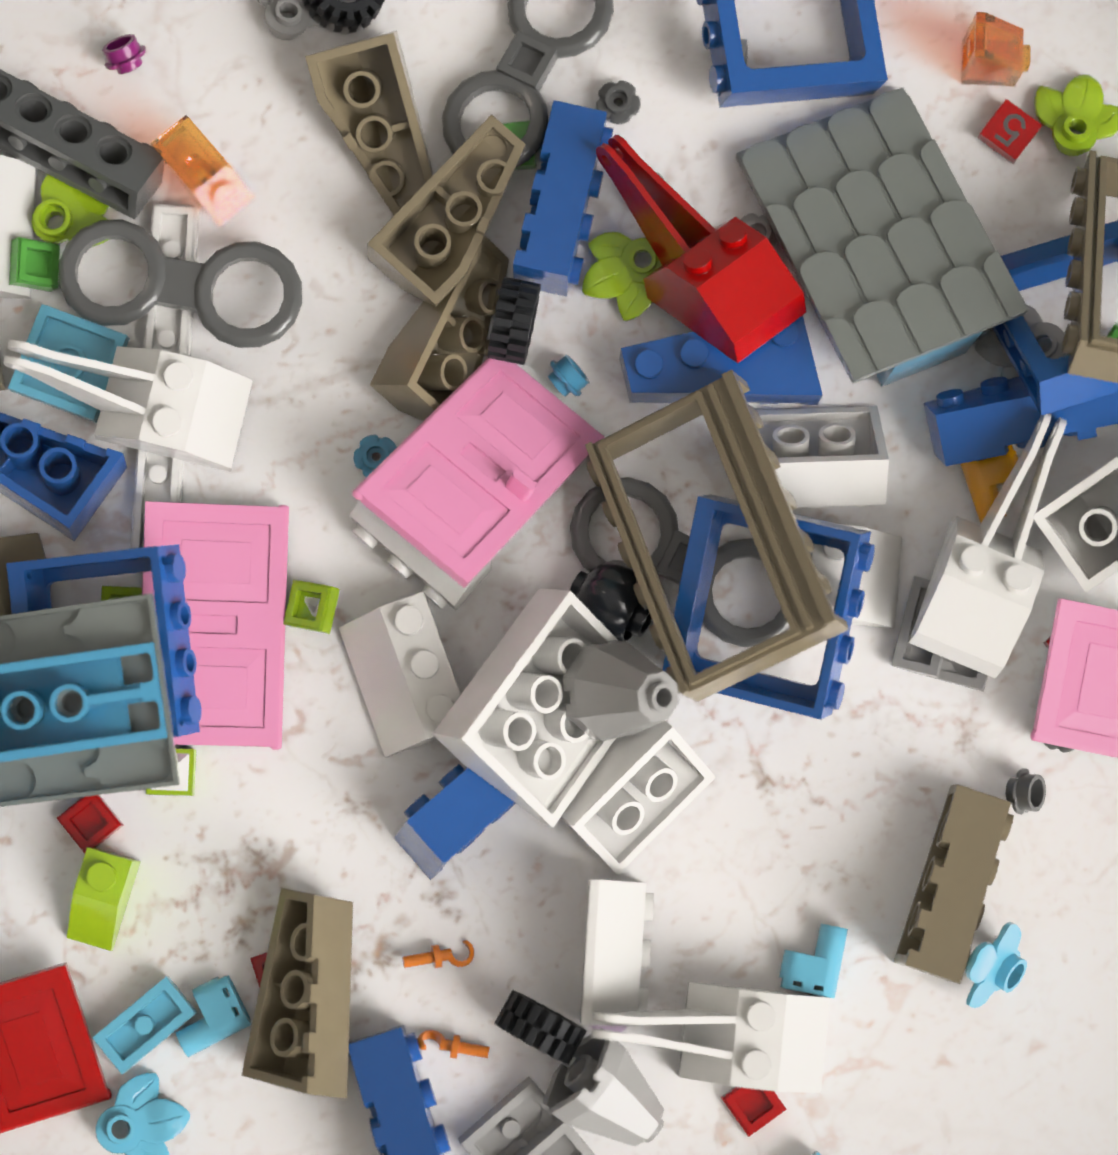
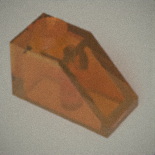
M976 12L962 40L961 84L1015 87L1022 73L1028 72L1030 66L1031 49L1030 45L1023 44L1024 29L989 13Z
M187 115L150 143L201 210L219 227L255 198L230 164Z

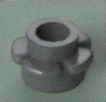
M622 80L615 84L614 82H608L598 92L600 98L596 102L597 110L607 112V121L613 124H624L629 122L632 116L639 112L641 100L639 96H636V89L631 83ZM620 98L623 103L618 106L614 104V100Z
M1024 768L1017 772L1016 777H1011L1008 780L1005 790L1006 800L1011 802L1013 810L1017 814L1022 815L1024 812L1039 811L1046 797L1044 778L1038 774H1029V770Z

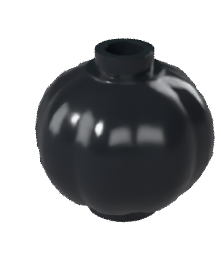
M623 560L604 562L589 573L580 571L575 577L570 591L618 641H628L633 634L637 637H642L652 622L649 610L642 607L634 592L633 585L638 581L633 568H629Z

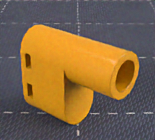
M1008 445L1009 451L1006 455L960 464L980 524L999 493L997 487L1004 485L1018 460L1017 453L1012 445Z

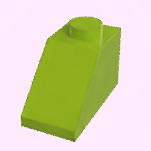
M87 847L72 894L67 938L113 951L141 861L102 849Z

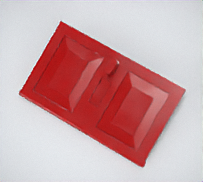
M67 962L0 982V1134L110 1100L112 1092L107 1086Z

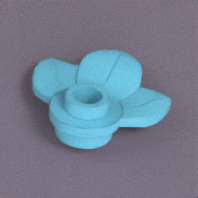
M1007 922L1003 925L994 943H981L968 958L965 973L967 978L974 982L966 999L968 1006L972 1008L980 1007L986 1003L994 991L1001 989L1008 993L1014 990L1021 982L1026 972L1027 961L1020 957V952L1017 950L1022 933L1016 924Z
M145 1073L128 1080L119 1088L115 1106L108 1108L100 1115L96 1123L95 1134L99 1144L111 1153H124L125 1155H169L168 1148L164 1142L173 1139L182 1132L188 1123L190 1113L176 1102L158 1099V1075L156 1073ZM118 1120L125 1121L129 1128L128 1134L122 1139L115 1138L111 1132L112 1125Z

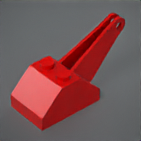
M614 135L608 140V144L603 143L596 148L599 162L612 179L662 266L643 279L649 300L736 363L742 361L807 312L804 292L767 237L737 217L714 228L644 162L623 137Z

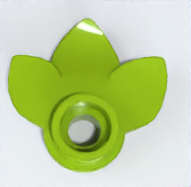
M1084 74L1073 78L1066 85L1064 92L1046 86H1039L1034 99L1037 119L1052 129L1053 141L1061 153L1067 156H1080L1091 150L1097 140L1112 137L1118 131V106L1103 104L1104 94L1102 87L1091 75ZM1070 129L1079 131L1081 134H1075Z
M47 174L41 184L42 202L33 211L31 222L34 232L41 240L59 244L67 240L70 241L82 228L100 220H108L103 215L107 212L109 206ZM52 217H63V223L59 228L51 229L48 227V222ZM110 239L99 242L93 245L92 247L103 244Z
M605 232L598 235L588 243L590 251L598 261L587 271L583 280L582 292L586 296L598 299H612L616 297L623 320L635 319L653 303L647 298L643 279L662 266L646 238L631 240L620 232ZM642 252L649 253L652 257L650 265L645 268L635 265L636 256Z

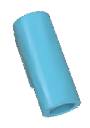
M820 924L815 955L784 950L779 975L782 978L780 987L835 999L848 929ZM793 981L801 982V985H793ZM814 985L822 986L821 991L814 989Z
M229 975L222 978L217 976L192 989L194 998L204 1018L177 1031L176 1036L187 1057H190L252 1025L250 1016Z

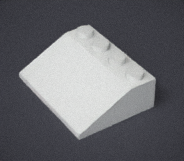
M539 588L432 734L465 766L546 826L553 828L616 739L604 741L591 739L566 717L565 703L570 704L569 691H564L563 676L583 646L606 644L605 642L617 640L616 637L570 590Z

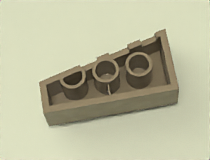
M959 784L950 786L897 948L894 963L946 981L961 984L963 973L970 957V948L975 930L978 929L984 914L985 904L983 901L987 887L992 885L999 867V859L996 858L1000 840L1006 841L1013 824L1014 815L1008 813L1011 802Z
M281 888L241 1076L308 1095L347 1099L353 902Z

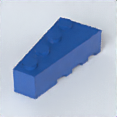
M556 100L553 101L540 154V162L542 163L540 169H537L532 185L530 197L531 211L530 213H525L521 229L522 235L519 249L522 250H516L513 262L514 279L541 284L540 291L567 297L569 285L579 284L584 258L576 257L580 240L587 242L589 240L594 215L586 213L590 197L598 198L604 171L596 170L598 162L596 148L603 143L608 144L614 129L606 127V111Z
M803 315L739 363L733 361L695 332L623 347L620 351L619 360L631 403H673L722 378V374L731 369L748 383L750 391L744 393L747 403L771 405L801 403V405H818L823 396Z
M1019 376L1011 379L1006 377L989 378L982 381L979 388L964 392L961 389L946 390L937 394L936 400L923 403L934 454L945 466L1006 455L1009 451L1008 445L1016 444L1018 448L1024 449L1041 416ZM1118 392L1050 413L1052 414L1051 420L1039 448L1045 447L1058 418L1067 420L1063 435L1077 436L1078 441L1097 437L1096 428L1118 424Z
M0 412V493L75 541L127 469L124 454L110 448L106 450L86 443V440L70 434L66 436L41 427V424L25 418L21 420Z
M460 764L455 766L438 782L444 789L430 800L423 794L403 812L409 819L394 837L397 843L430 880L443 870V867L454 855L462 853L486 830L487 826L499 820L516 804L471 769L467 768L465 770Z
M404 1025L350 1042L349 1054L366 1109L370 1108L372 1118H369L375 1146L379 1154L444 1155V1153L451 1151L444 1124L435 1126L430 1107L437 1105L430 1079L421 1080L417 1069L416 1061L422 1060L423 1056L415 1032L407 1034Z

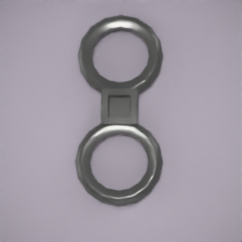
M508 0V20L515 36L497 65L496 70L479 72L462 81L447 99L442 114L443 138L452 154L466 141L461 132L460 121L467 105L475 97L485 92L502 90L515 94L525 102L529 109L530 123L526 134L521 139L526 145L517 166L529 161L542 146L549 121L547 104L539 90L558 58L575 57L593 48L606 34L614 13L613 0H595V10L591 21L582 31L563 38H552L542 35L531 27L526 18L528 0Z
M122 219L100 220L82 228L66 244L59 261V286L67 304L83 319L102 326L129 324L144 317L155 305L195 311L203 327L217 340L237 348L262 347L280 339L295 323L302 306V281L294 264L277 248L258 241L235 242L217 250L203 264L166 258L159 242L139 225ZM107 239H122L134 244L143 252L148 263V278L143 290L132 301L120 306H102L92 302L83 294L78 283V267L83 255L93 245ZM241 261H257L268 265L279 275L283 283L284 299L279 312L268 323L257 328L241 329L227 324L217 314L213 305V289L218 277L228 267Z
M630 477L620 478L627 496L643 501L652 508L659 520L661 536L658 547L651 555L657 574L680 585L690 536L679 531L677 514L666 495L648 482ZM598 486L588 490L577 504L570 525L572 549L583 568L589 572L606 562L595 552L590 543L588 531L592 515L602 502L606 501L602 488ZM753 538L732 540L718 547L703 618L705 627L723 642L741 647L755 646L789 629L782 609L773 620L761 627L743 628L732 625L724 619L714 605L712 587L715 576L724 565L739 558L751 557L761 560Z

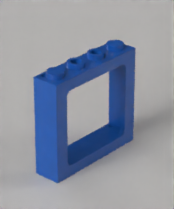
M696 0L698 5H703L705 22L702 26V40L705 49H710L712 66L709 71V83L712 92L717 93L719 108L873 95L888 80L874 0H840L850 61L751 69L745 64L734 0Z
M1118 220L1105 224L1103 266L1118 261ZM1070 235L1001 256L1019 291L1066 277L1070 261L1074 259V256L1067 255ZM1023 315L992 327L1041 416L1118 392V383L1068 374L1069 355L1056 359L1048 358Z
M712 494L698 496L674 610V618L696 674L720 663L701 657L698 653V642L722 528L725 524H734L748 528L738 500ZM794 514L799 528L809 535L812 543L839 549L844 554V564L833 611L846 620L849 630L827 640L819 680L815 685L759 672L717 693L822 720L831 715L833 709L838 710L843 700L845 683L839 682L843 664L850 662L853 654L855 638L849 636L852 619L858 618L863 608L865 592L859 590L863 571L868 572L871 568L875 546L874 544H869L871 531ZM665 654L662 670L666 672V668L669 667L670 664Z
M179 544L6 563L12 614L51 609L50 588L57 581L152 571L157 624L174 737H180L200 732L199 722L202 716V708L196 696L194 682L197 662L190 646L189 627L191 624V610L185 601L183 581L186 576V565L184 558L180 554Z

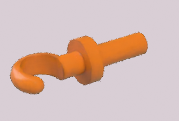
M468 940L462 941L469 950V956L466 960L459 961L453 957L451 948L440 950L438 944L431 945V952L403 956V967L408 968L433 963L436 969L442 968V961L447 960L456 967H464L472 962L474 948Z
M435 1030L423 1031L417 1038L421 1050H426L424 1040L432 1039L439 1044V1050L449 1051L450 1058L457 1059L458 1053L488 1058L490 1049L488 1046L461 1042V1035L454 1034L453 1040L445 1039L440 1032Z

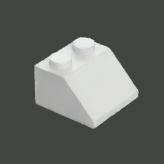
M845 525L871 531L869 544H874L875 546L871 568L868 572L863 571L859 590L865 592L863 608L860 616L852 619L851 625L894 629L902 537L862 526ZM813 543L815 550L810 552L816 570L827 578L831 586L832 593L827 596L834 610L844 564V554L839 549Z

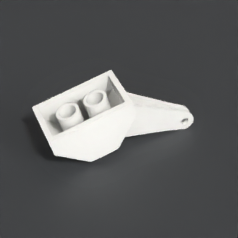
M9 340L8 349L27 357L109 377L105 391L60 371L25 359L5 356L3 362L7 367L23 372L100 410L94 435L96 440L231 472L253 385L252 379L212 362L162 349L117 346L113 363L108 364L54 352L22 341Z
M1050 413L1040 416L1031 438L981 525L956 516L948 527L909 640L910 644L992 678H996L1004 669L1032 611L1045 571L1042 551L1026 545L1067 420L1058 418L1049 435L1013 537L1004 536L997 533L996 530L1039 450L1051 420L1052 414Z
M1118 457L1038 511L1034 517L1037 525L1086 593L1118 572Z
M688 982L685 1009L593 1013V1020L635 1025L683 1024L682 1043L600 1029H592L591 1037L630 1041L681 1051L678 1073L680 1078L769 1091L821 1093L830 998Z

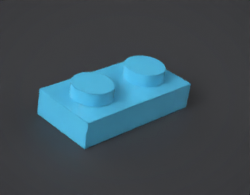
M166 976L97 1033L93 1039L119 1072L124 1074L198 1012L170 977Z

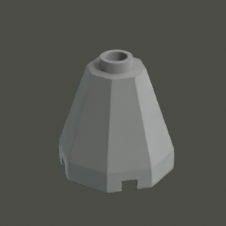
M614 640L605 642L606 644L583 646L563 676L564 691H569L570 704L565 703L566 717L594 740L604 741L637 734L668 720L679 704L677 683L665 671L626 641Z
M589 1035L581 1041L574 1054L576 1060L568 1068L561 1063L553 1073L543 1104L565 1124L634 1147L644 1141L646 1143L652 1141L661 1131L664 1123L663 1119H661L664 1108L626 1048L619 1041L593 1038Z

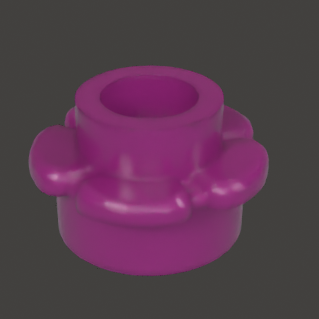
M134 34L117 37L102 48L106 58L104 65L108 70L116 69L119 74L129 73L142 65L141 57L146 53V47L144 45L140 46Z

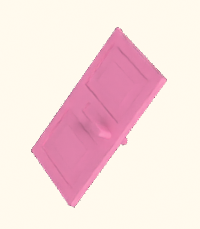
M487 358L352 491V495L465 588L589 457L585 445L589 442L594 444L605 437L517 364Z
M145 501L143 548L179 544L180 554L184 558L186 565V576L183 583L185 601L191 610L189 637L190 646L197 662L194 682L196 696L201 703L202 716L199 722L200 732L174 737L175 745L270 747L273 750L282 748L285 625L283 622L286 613L289 506L287 505L271 507ZM152 571L142 572V595L153 593L154 596Z
M1058 599L1034 727L1030 734L1032 741L1118 758V610Z

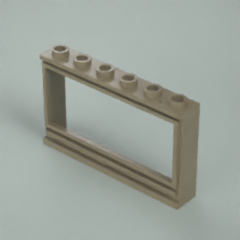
M1090 150L1084 168L1076 167L1071 183V194L1077 195V197L1074 198L1071 206L1069 224L1076 225V228H1073L1067 248V255L1074 256V259H1071L1066 275L1065 286L1072 288V291L1067 296L1064 309V319L1070 320L1071 324L1067 325L1064 333L1062 352L1069 354L1068 374L1118 383V339L1100 335L1106 196L1118 198V159L1102 155L1099 158L1096 157V151Z
M732 369L722 374V378L594 444L589 442L585 445L591 461L586 463L587 470L593 482L602 488L606 501L602 502L604 514L613 527H617L622 540L618 543L619 553L624 563L629 568H633L638 581L633 585L634 592L642 607L648 609L654 624L649 627L651 636L656 646L661 651H665L670 666L666 668V673L677 683L678 694L681 693L697 702L849 630L846 620L833 611L827 596L832 593L827 578L816 570L810 552L815 550L812 540L807 533L799 528L793 511L797 509L795 499L788 490L782 487L776 473V469L780 468L779 460L775 453L764 444L759 429L764 427L761 417L747 403L744 393L750 391L748 383ZM703 415L789 629L696 674L613 460Z

